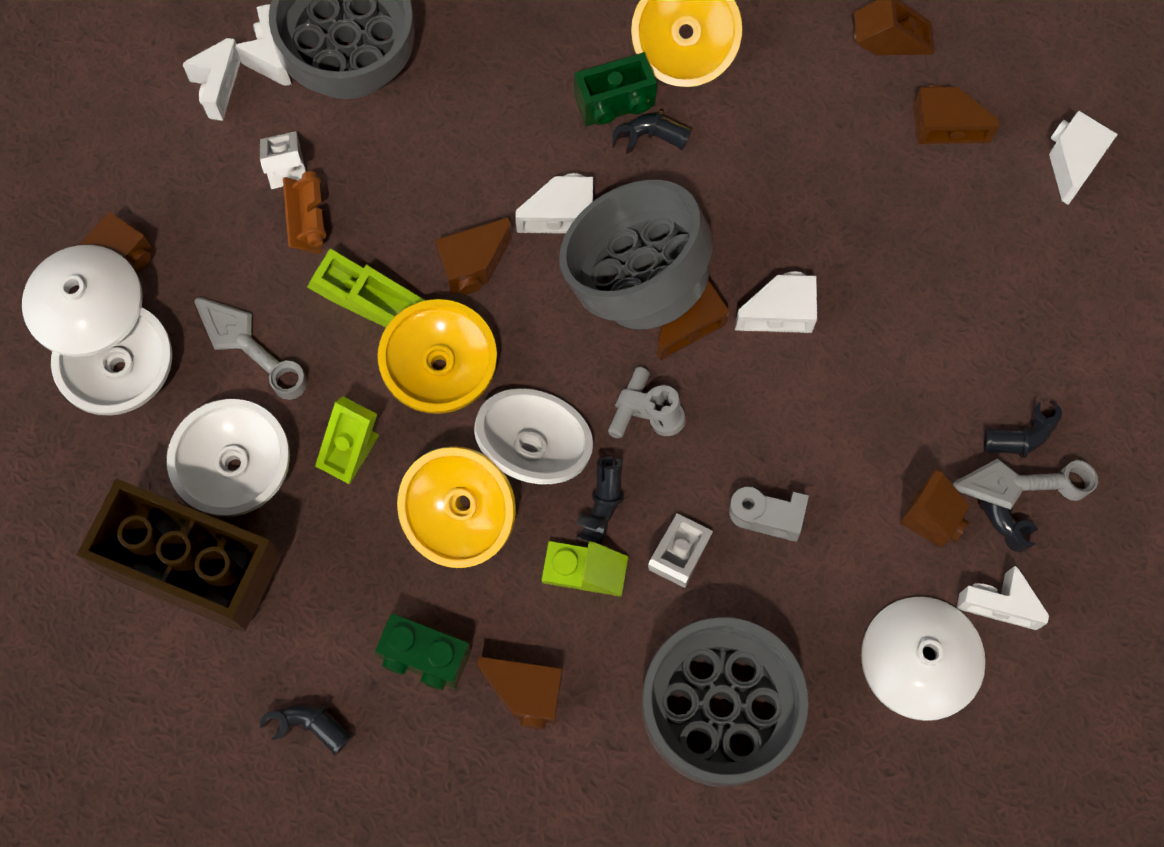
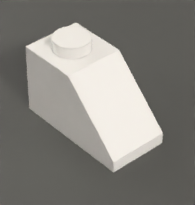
M1080 111L1077 112L1070 123L1063 120L1051 137L1056 144L1049 153L1061 199L1068 205L1117 136L1115 132Z
M571 173L552 178L516 210L517 233H566L577 216L593 202V177H584L581 174Z
M797 271L777 275L738 310L735 330L812 333L817 321L816 276H806L804 273Z

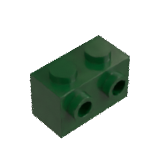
M645 52L574 73V98L585 127L594 124L605 125L617 117L630 113L634 115L641 114L650 107L655 106L657 82Z
M391 613L374 652L383 661L381 667L403 676L406 670L422 676L420 679L421 683L443 691L445 685L453 689L457 688L472 650L467 642Z

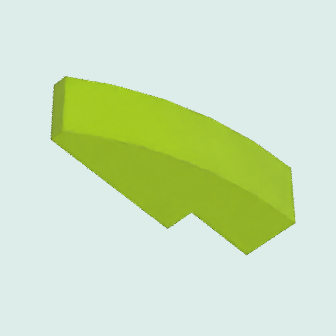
M331 248L307 288L326 299L385 328L402 310L413 304L425 301L368 265L362 268Z

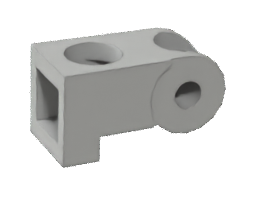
M743 487L738 489L731 498L729 516L732 522L741 528L797 542L801 533L809 496L793 492L790 502L763 496L759 490L753 487Z

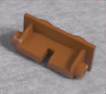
M304 172L300 180L284 177L283 189L288 247L320 254L322 253L321 245L323 244V239L326 238V231L323 226L322 209L318 208V204L321 203L320 187L322 183L315 172Z

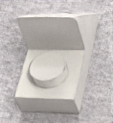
M270 4L259 6L257 11L260 22L253 23L257 40L237 44L235 46L243 65L284 86L290 85V76L278 58L270 32Z
M227 38L183 63L190 82L201 83L199 102L203 105L210 119L221 121L224 119L241 62L235 47L237 45L235 39Z
M296 131L260 139V162L264 174L267 173L271 189L283 187L284 177L300 180L302 174L306 172Z
M676 514L648 564L649 570L686 588L713 531Z
M1016 566L1005 573L1001 594L997 593V588L980 583L968 586L959 593L956 609L1033 630H1038L1048 623V613Z

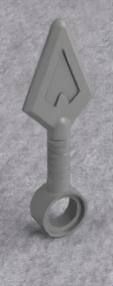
M202 297L195 299V305L215 350L242 349L269 373L270 385L277 396L282 399L291 400L303 394L307 386V378L303 369L294 361H277L252 338V313ZM286 372H294L299 376L297 384L290 389H282L278 386L279 378Z
M996 459L956 480L952 485L960 493L1011 509L1022 491L1058 489L1069 500H1081L1097 488L1098 476L1090 464L1080 460L1070 462L1055 474L1019 475L1002 461ZM1069 472H1074L1083 479L1084 489H1079L1071 483Z

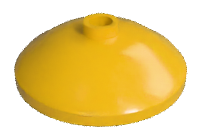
M640 0L632 21V41L636 54L645 52L654 77L667 84L679 87L702 85L722 74L735 58L742 37L741 16L734 0ZM681 26H691L693 29L692 37L689 39L682 38L679 34Z
M435 299L422 301L402 310L390 321L384 330L378 347L379 370L388 390L401 403L425 413L440 414L453 412L474 402L489 386L497 363L495 339L487 323L471 308L450 300ZM436 360H444L446 362V366L441 370L434 369L432 364Z
M458 446L443 447L423 455L408 469L402 479L398 492V516L407 539L424 557L443 566L466 568L485 562L505 545L514 526L516 514L515 498L506 475L487 456L470 448ZM462 495L470 500V508L462 506Z

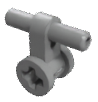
M637 367L627 389H623L615 404L617 411L608 429L609 434L614 438H622L631 416L650 420L653 430L659 435L672 436L679 433L685 426L686 416L683 408L680 406V398L677 391L670 386L662 385L652 388L647 394L642 393L650 373L644 367Z

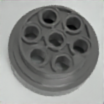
M271 0L269 27L278 58L293 79L317 93L339 99H355L372 94L400 73L412 53L415 41V26L411 0ZM360 13H367L365 15L358 16V14ZM324 17H330L329 19L321 20ZM381 38H389L386 41H377ZM345 42H352L349 45H341ZM309 46H316L313 49H305Z
M664 180L637 181L607 192L592 202L577 216L567 230L561 244L559 254L560 269L580 303L590 313L603 319L613 320L621 326L631 329L656 328L668 324L685 314L701 297L709 277L708 265L713 252V236L698 203L688 190L676 183Z
M729 617L697 621L672 635L661 646L650 664L641 699L642 716L646 732L661 758L684 777L697 783L715 787H733L748 784L764 777L777 768L797 746L804 731L808 715L806 681L798 661L789 648L767 629L746 620ZM695 660H703L710 665L712 674L707 679H697L691 674L689 664ZM737 662L749 665L753 672L752 680L740 682L735 679L731 671L732 665ZM674 694L683 695L688 700L690 709L684 715H676L668 709L667 699ZM714 697L725 698L730 703L731 714L724 718L715 716L709 708V701ZM757 699L767 701L773 710L771 719L760 720L755 717L751 708L752 702ZM692 732L703 733L709 741L708 751L702 754L692 752L687 746V736ZM736 734L745 736L751 744L749 755L738 756L734 754L729 746L730 737Z

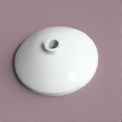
M96 245L68 247L46 258L29 277L22 297L24 321L38 342L55 353L71 357L96 355L117 345L133 329L142 308V286L129 262L115 251ZM79 286L76 293L68 294L72 287Z
M141 308L140 315L133 329L122 341L102 353L85 357L65 356L53 351L51 355L52 375L60 392L79 409L97 415H119L135 410L147 403L164 385L172 364V347L169 336L160 321L144 308ZM125 362V367L122 371H113L117 363Z
M511 389L499 392L484 402L476 417L474 432L482 453L502 472L524 482L556 484L570 480L586 467L592 454V434L584 418L565 401L542 391Z
M240 399L214 401L193 411L175 430L167 452L168 475L178 495L197 511L217 517L243 515L264 505L281 487L289 467V444L280 423L263 407ZM234 459L240 460L241 465L237 470H228L230 461Z
M910 597L898 600L885 607L869 624L862 642L861 663L869 687L885 706L907 718L929 721L949 717L962 710L971 702L984 678L985 652L976 628L958 609L938 599ZM924 647H930L935 651V660H927L924 657Z

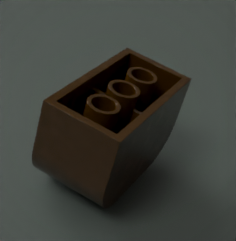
M117 478L77 553L79 558L99 572L127 586L242 632H246L282 556L274 544L266 538Z

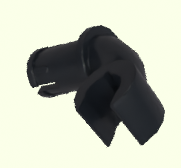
M660 110L658 114L641 116L630 121L627 125L624 124L616 127L612 134V147L614 148L618 139L629 137L630 143L626 148V154L635 149L637 138L648 134V138L655 136L683 150L693 128H688L663 116L664 111Z
M1039 402L1031 416L1032 427L1029 430L1028 427H1022L1021 430L986 427L984 433V452L1019 454L1020 458H1026L1028 453L1044 444L1056 429L1062 416L1060 406L1055 403L1051 417L1046 419L1040 411L1041 402Z
M601 457L596 461L597 486L592 492V499L595 501L594 508L591 514L583 513L579 517L576 524L584 526V529L576 538L601 544L608 529V522L618 504L624 500V493L620 490L622 461L617 458L615 460V466H613L614 457Z
M984 500L980 501V509L985 511L992 526L1005 537L1006 545L1011 550L1023 552L1036 545L1034 542L1026 541L1021 535V532L1030 535L1038 530V527L1029 520L1016 522L1010 515L1013 507L1007 509Z
M296 704L282 710L270 711L263 715L259 728L266 727L272 719L281 720L280 731L271 739L275 740L287 736L292 727L302 725L305 732L310 729L333 755L338 754L354 737L328 712L329 706L327 704L323 706Z

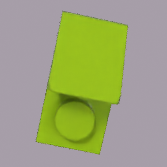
M344 396L338 399L334 404L315 467L350 484L379 437V434L372 431L377 414Z
M549 541L542 583L622 597L628 556L590 541L588 548Z

